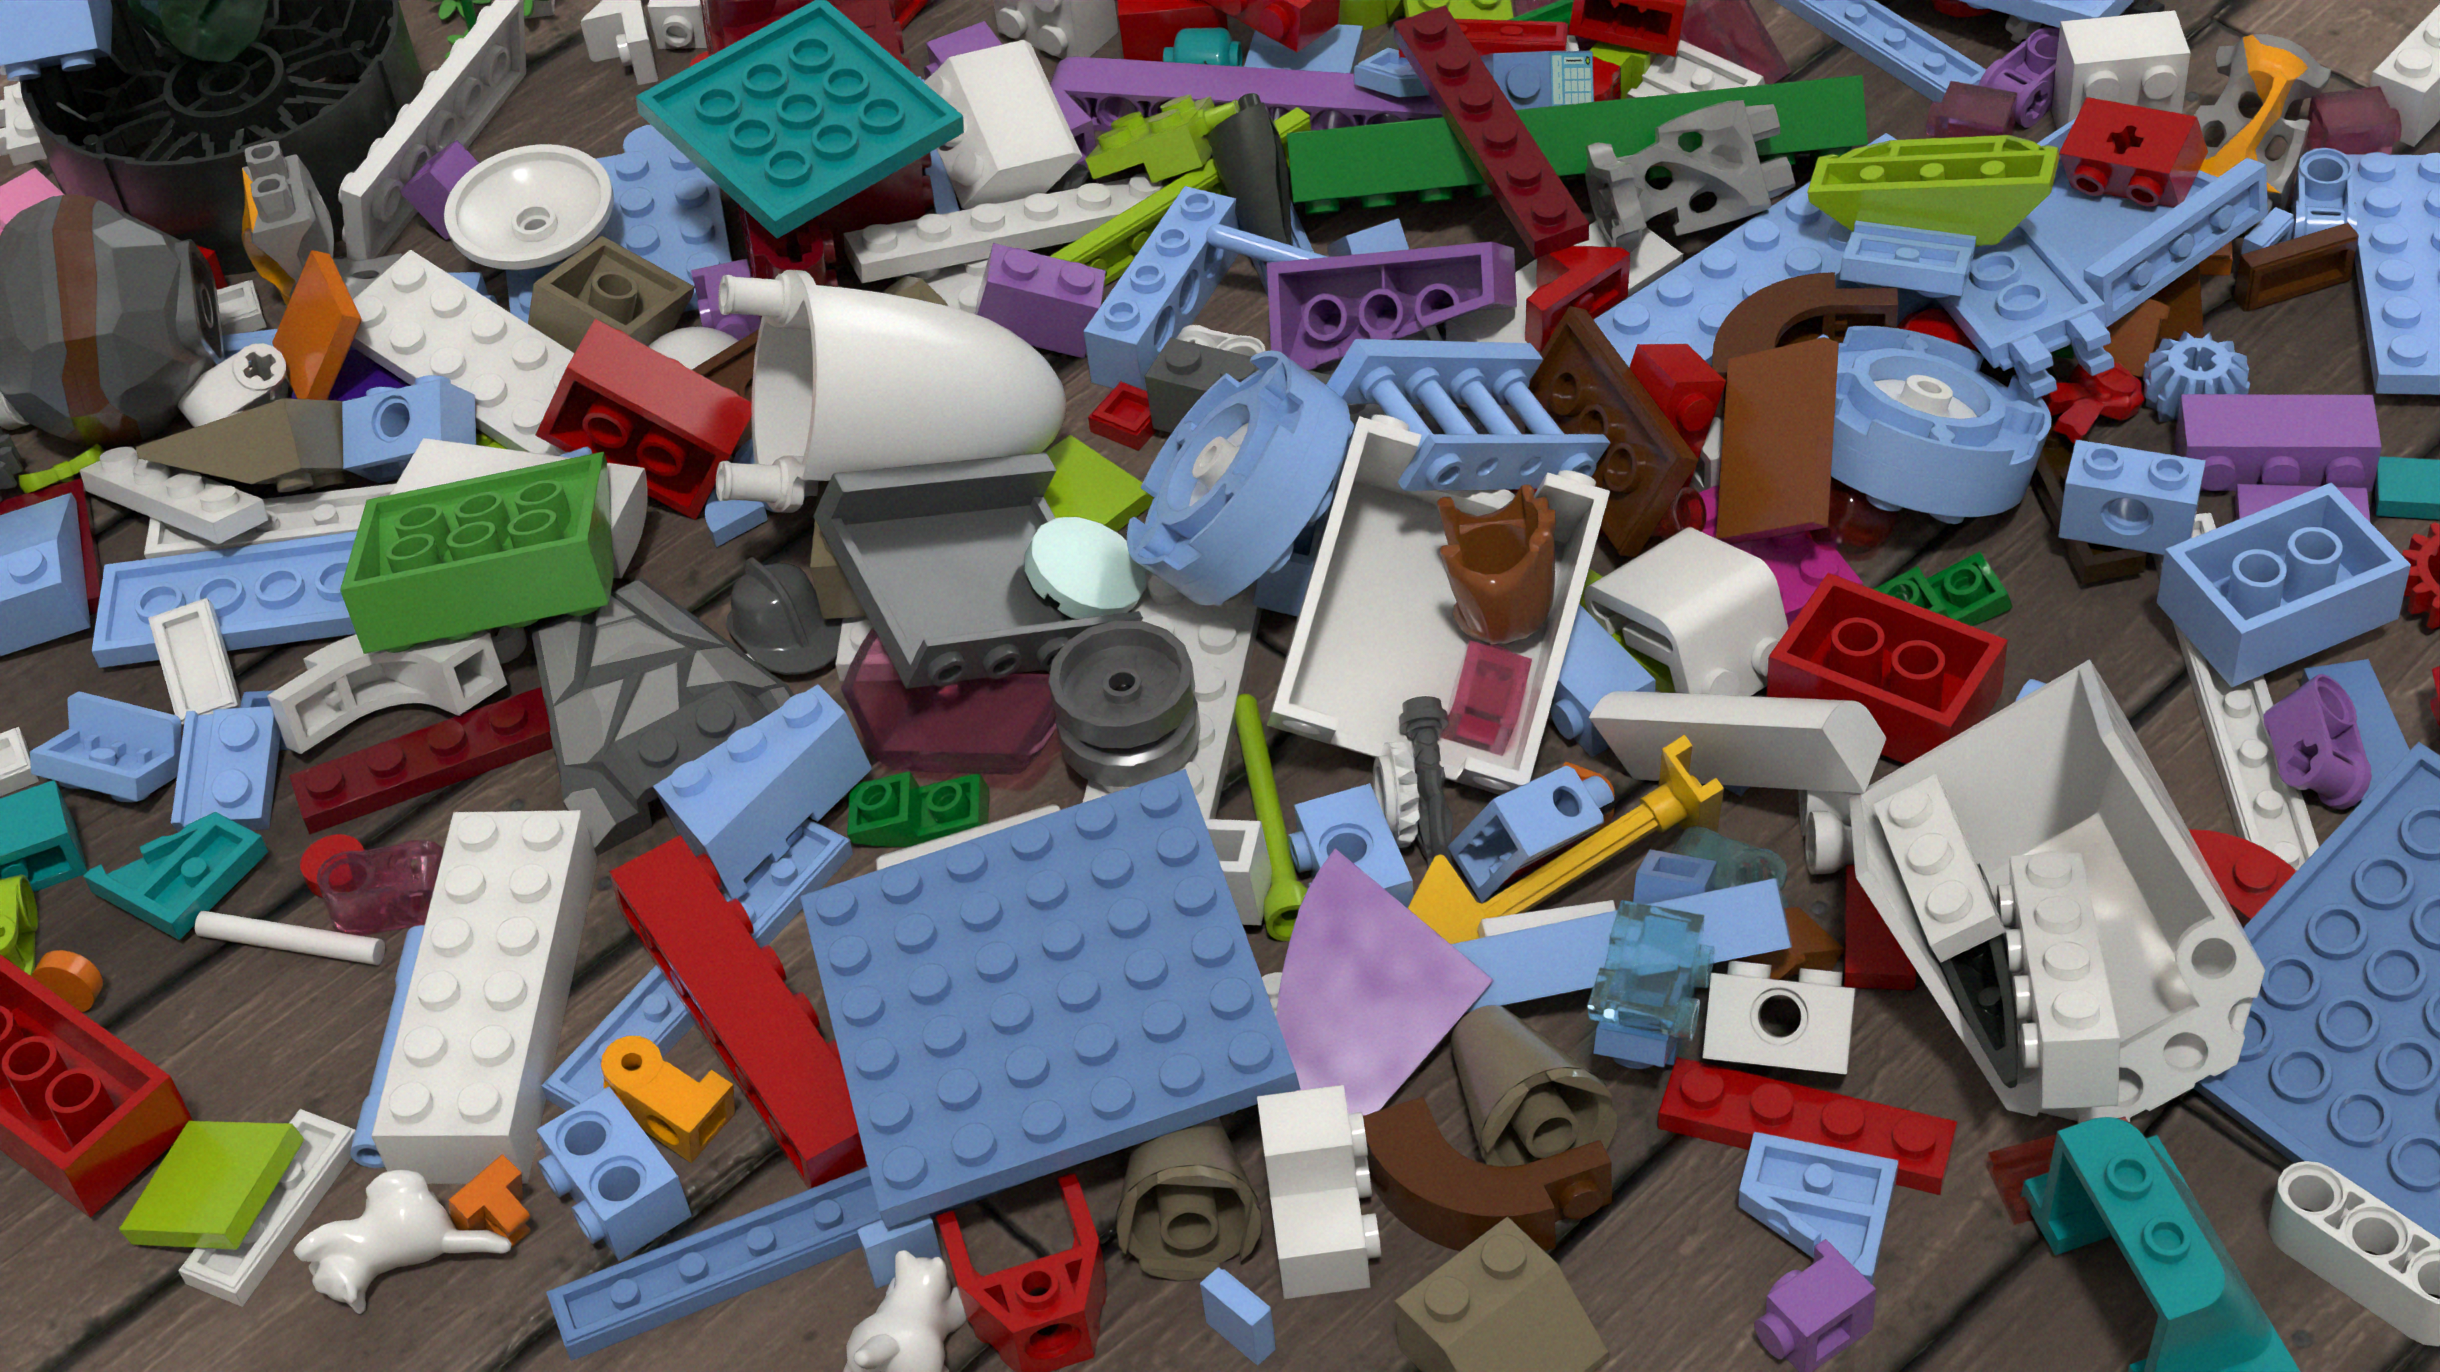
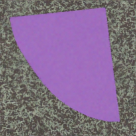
M1336 848L1319 869L1299 908L1284 962L1276 1018L1297 1073L1301 1088L1297 1091L1344 1085L1348 1114L1362 1112L1364 1116L1379 1111L1494 980Z

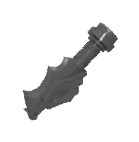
M1432 696L1415 697L1402 704L1403 713L1399 715L1400 731L1414 740V758L1417 763L1415 767L1416 774L1418 775L1417 789L1420 796L1418 800L1420 819L1417 821L1418 834L1415 839L1424 857L1427 859L1428 868L1434 857L1439 854L1444 855L1453 867L1451 851L1448 848L1451 843L1453 816L1443 794V785L1446 777L1444 767L1440 765V748L1437 743L1439 740L1438 735L1449 725L1448 714L1442 708L1439 698Z

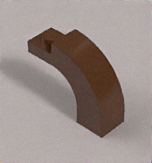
M1835 272L1801 275L1773 283L1740 302L1722 322L1713 344L1712 368L1726 380L1727 384L1728 359L1817 339L1823 334L1828 336L1830 340L1843 343L1848 327L1853 326L1897 328L1898 289L1836 288ZM1726 384L1714 417H1724Z
M1423 1096L1363 1116L1370 1182L1376 1194L1387 1209L1404 1225L1427 1240L1443 1247L1461 1252L1508 1217L1543 1251L1556 1248L1555 1222L1566 1218H1584L1597 1211L1600 1207L1612 1203V1162L1601 1140L1524 1165L1493 1166L1469 1159L1448 1144L1440 1133Z

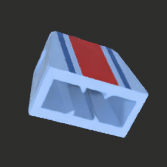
M1564 766L1494 798L1450 843L1448 848L1481 903H1484L1590 837L1604 823L1603 815L1613 810L1614 796L1609 785L1601 777L1594 775L1582 781L1575 769Z

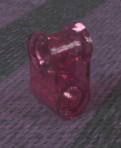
M411 840L394 846L363 851H345L335 854L324 861L318 869L316 879L333 928L340 933L366 936L376 932L425 925L444 852L443 847L427 840ZM413 859H417L418 872H415L411 866ZM422 895L426 900V907L424 908L420 907V896Z

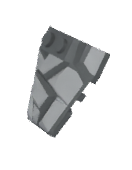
M643 577L611 592L609 605L601 606L594 612L582 616L567 614L531 632L550 724L553 750L561 782L560 787L566 811H582L596 856L652 828L648 802L658 798L653 788L655 784L672 775L674 770L682 764L698 759L727 741L737 730L751 726L782 707L789 698L794 696L787 684L772 675Z

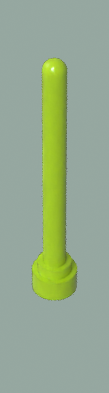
M1244 693L1237 697L1235 721L1257 821L1262 823L1272 867L1271 887L1264 899V919L1270 936L1280 941H1290L1299 908L1308 888L1297 881L1258 703L1255 697Z

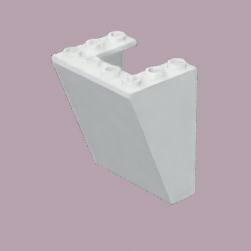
M1373 415L1371 420L1359 416L1336 481L1332 501L1328 509L1267 726L1375 758L1376 756H1381L1385 742L1403 741L1414 757V740L1407 734L1402 733L1399 728V715L1403 713L1402 704L1415 697H1436L1441 700L1442 708L1448 714L1449 725L1438 735L1439 740L1437 741L1440 748V765L1444 767L1446 779L1502 795L1530 782L1610 491L1595 487L1596 481L1593 478L1579 472L1563 470L1559 471L1558 475L1547 472L1535 493V498L1546 496L1550 509L1556 510L1553 606L1545 623L1535 633L1530 634L1528 638L1506 645L1484 643L1465 634L1452 617L1454 605L1457 601L1441 559L1440 549L1442 546L1448 545L1439 516L1437 501L1442 497H1451L1455 506L1461 512L1480 516L1503 508L1513 500L1515 495L1505 489L1404 491L1397 482L1415 456L1422 435L1408 431V424L1391 416ZM1414 758V769L1416 770L1415 766L1417 763Z

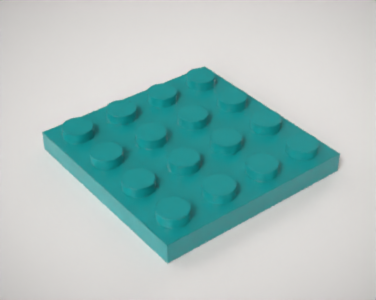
M814 0L636 96L638 114L776 238L785 235L964 133V120L960 112L827 0Z

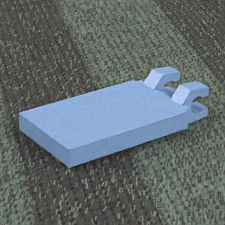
M2027 217L1997 245H1982L1975 248L1974 259L1971 262L1970 272L1962 296L1949 295L1944 298H1936L1993 368L2000 366L2003 371L2012 367L2015 368L2021 386L2034 399L2057 390L2056 380L2047 373L2046 368L2053 366L2050 352L2065 346H2072L2078 363L2091 376L2115 367L2112 355L2103 348L2104 345L2111 343L2110 332L2106 329L2105 325L2108 324L2105 303Z

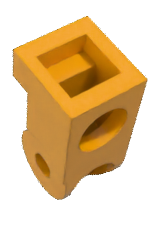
M641 1036L619 1038L611 1043L602 1055L603 1088L605 1089L610 1086L643 1131L691 1164L735 1115L733 1083L713 1070H710L700 1082H697L667 1061L662 1060L659 1048L649 1039Z

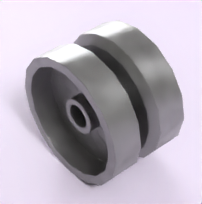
M1115 620L1089 627L1068 640L1052 660L1048 682L1052 704L1056 712L1055 722L1059 743L1066 762L1083 778L1105 786L1132 787L1173 773L1186 763L1197 747L1200 718L1198 703L1194 696L1195 680L1193 665L1185 644L1167 629L1144 621Z

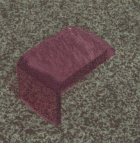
M873 627L861 643L841 687L870 751L882 764L897 771L1020 774L1039 757L1057 729L1055 722L1056 712L1052 704L1048 682L1050 674H1010L999 679L987 677L958 681L942 687L929 685L906 689Z

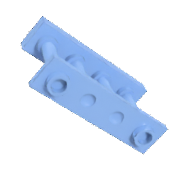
M1355 339L1326 384L1343 398L1347 404H1378L1387 416L1397 418L1408 424V431L1422 435L1415 456L1397 482L1404 491L1520 489L1524 484L1531 485L1533 489H1538L1547 472L1558 475V472L1563 470L1575 471L1591 477L1596 470V463L1610 444V441L1604 434H1564L1528 389L1529 381L1544 360L1531 343ZM1411 404H1423L1445 434H1433ZM1455 404L1467 405L1489 434H1478ZM1499 405H1510L1532 434H1521Z

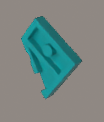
M213 812L187 824L183 830L176 834L161 836L139 846L143 858L106 874L102 864L90 869L83 877L92 893L180 940L195 925L198 914L201 911H209L268 853V849L261 835L217 812Z

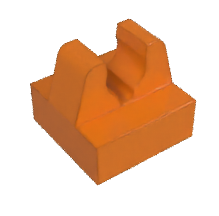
M503 1154L448 1200L450 1217L457 1230H489L507 1237L511 1242V1248L531 1232V1229L525 1224L530 1219V1214L520 1203L523 1200L522 1172Z

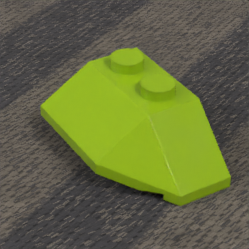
M2010 135L1889 140L1855 148L1840 157L1835 154L1818 157L1807 191L1808 199L1811 204L1852 232H1854V224L1857 220L1976 236L1975 248L1982 245H1997L2051 194L2059 162V150L2055 146H2040L2034 141Z

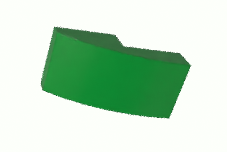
M1980 551L1927 579L1920 568L1916 566L1874 588V590L1970 626L1982 623L2013 608L2008 592Z
M910 771L858 783L850 790L847 836L852 843L872 846L911 847L988 824L989 787L980 772L921 787Z

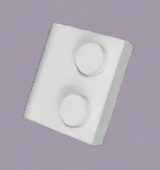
M1687 527L1587 586L1584 590L1585 603L1590 615L1610 635L1622 629L1626 645L1669 666L1676 693L1751 696L1767 686L1768 657L1788 630L1779 586L1768 565L1754 555L1691 527Z

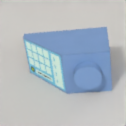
M1592 51L1493 53L1480 56L1514 110L1594 102Z

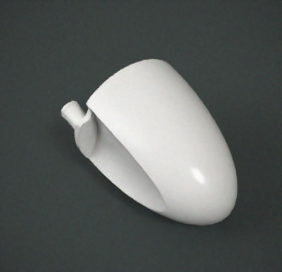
M786 270L782 274H778L775 280L733 277L732 275H725L721 278L718 297L721 314L762 316L756 345L752 381L751 421L755 464L730 463L729 461L719 463L716 475V493L719 501L744 500L766 502L775 512L793 513L802 506L804 496H817L819 481H830L833 473L1042 453L1054 441L1062 427L1066 413V398L1063 385L1047 360L1030 344L1009 329L987 318L949 306L880 292L816 285L811 275L801 270Z

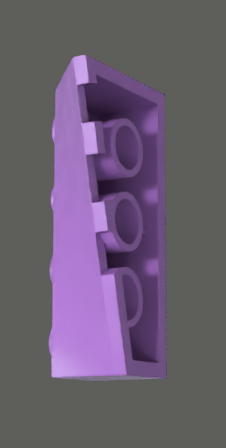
M1495 242L1267 263L1271 350L1285 354L1306 370L1342 359L1355 339L1396 340L1475 311L1517 307L1514 248Z

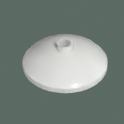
M529 145L496 154L469 170L456 183L448 196L444 211V221L452 243L458 251L470 260L484 266L502 270H532L561 262L586 247L603 230L608 222L613 209L614 194L606 170L595 158L587 153L561 145Z

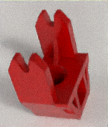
M1075 1172L1057 1178L1062 1192L1063 1205L1074 1236L1072 1249L982 1276L974 1270L954 1211L951 1210L936 1215L967 1320L972 1324L975 1337L981 1342L991 1344L997 1349L1001 1360L1014 1372H1051L1092 1359L1095 1356L1101 1328L1099 1323L1100 1312L1107 1299L1106 1271L1100 1241ZM1035 1288L1048 1289L1045 1294L1040 1296L1029 1295ZM1059 1324L1057 1330L1051 1335L1044 1336L1037 1333L1038 1330L1049 1325Z

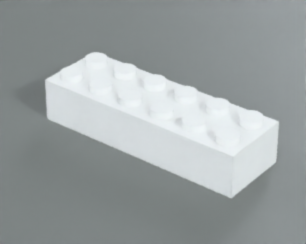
M581 810L453 812L371 1135L387 1172L392 1170L418 1172L425 1178L426 1184H467L503 1154L522 1172V1184H528L538 1139L536 1129L540 1128L546 1102L541 1085L552 1074L598 862Z

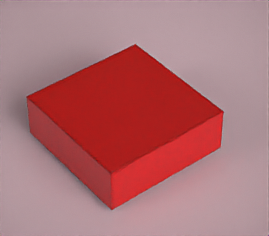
M1122 381L1088 416L1090 432L1137 451L1158 430L1154 429L1152 425L1147 391Z

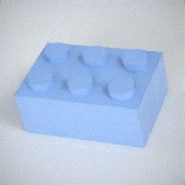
M2331 482L2166 548L2157 604L2231 687H2234L2397 620L2411 564Z

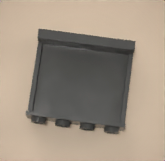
M1047 453L833 473L813 517L906 689L929 685L942 687L958 681L987 677L999 679L1010 674L1037 670L1050 671L1052 660L1064 644L1087 628L1115 620H1143L1139 611L1082 619L1070 618L1057 610L1060 603L1049 594L1043 599L1033 589L1025 572V552L1039 527L1055 519L1054 514L1043 497L1057 471Z

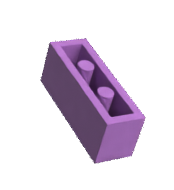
M2181 394L2175 433L2176 456L2206 460L2200 491H2236L2237 484L2323 486L2331 482L2336 487L2367 488V492L2373 491L2382 448L2373 395Z

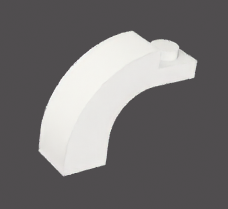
M485 630L478 631L473 636L462 640L453 641L441 638L417 643L414 647L402 652L390 653L381 650L366 654L363 653L358 637L355 634L303 658L308 671L268 694L267 697L286 747L302 754L349 723L373 711L400 704L423 703L439 707L459 716L506 686L507 683L490 633Z

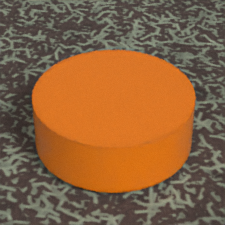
M57 950L46 953L31 977L80 1012H85L92 1007L103 987V978L96 966L87 958L70 951Z

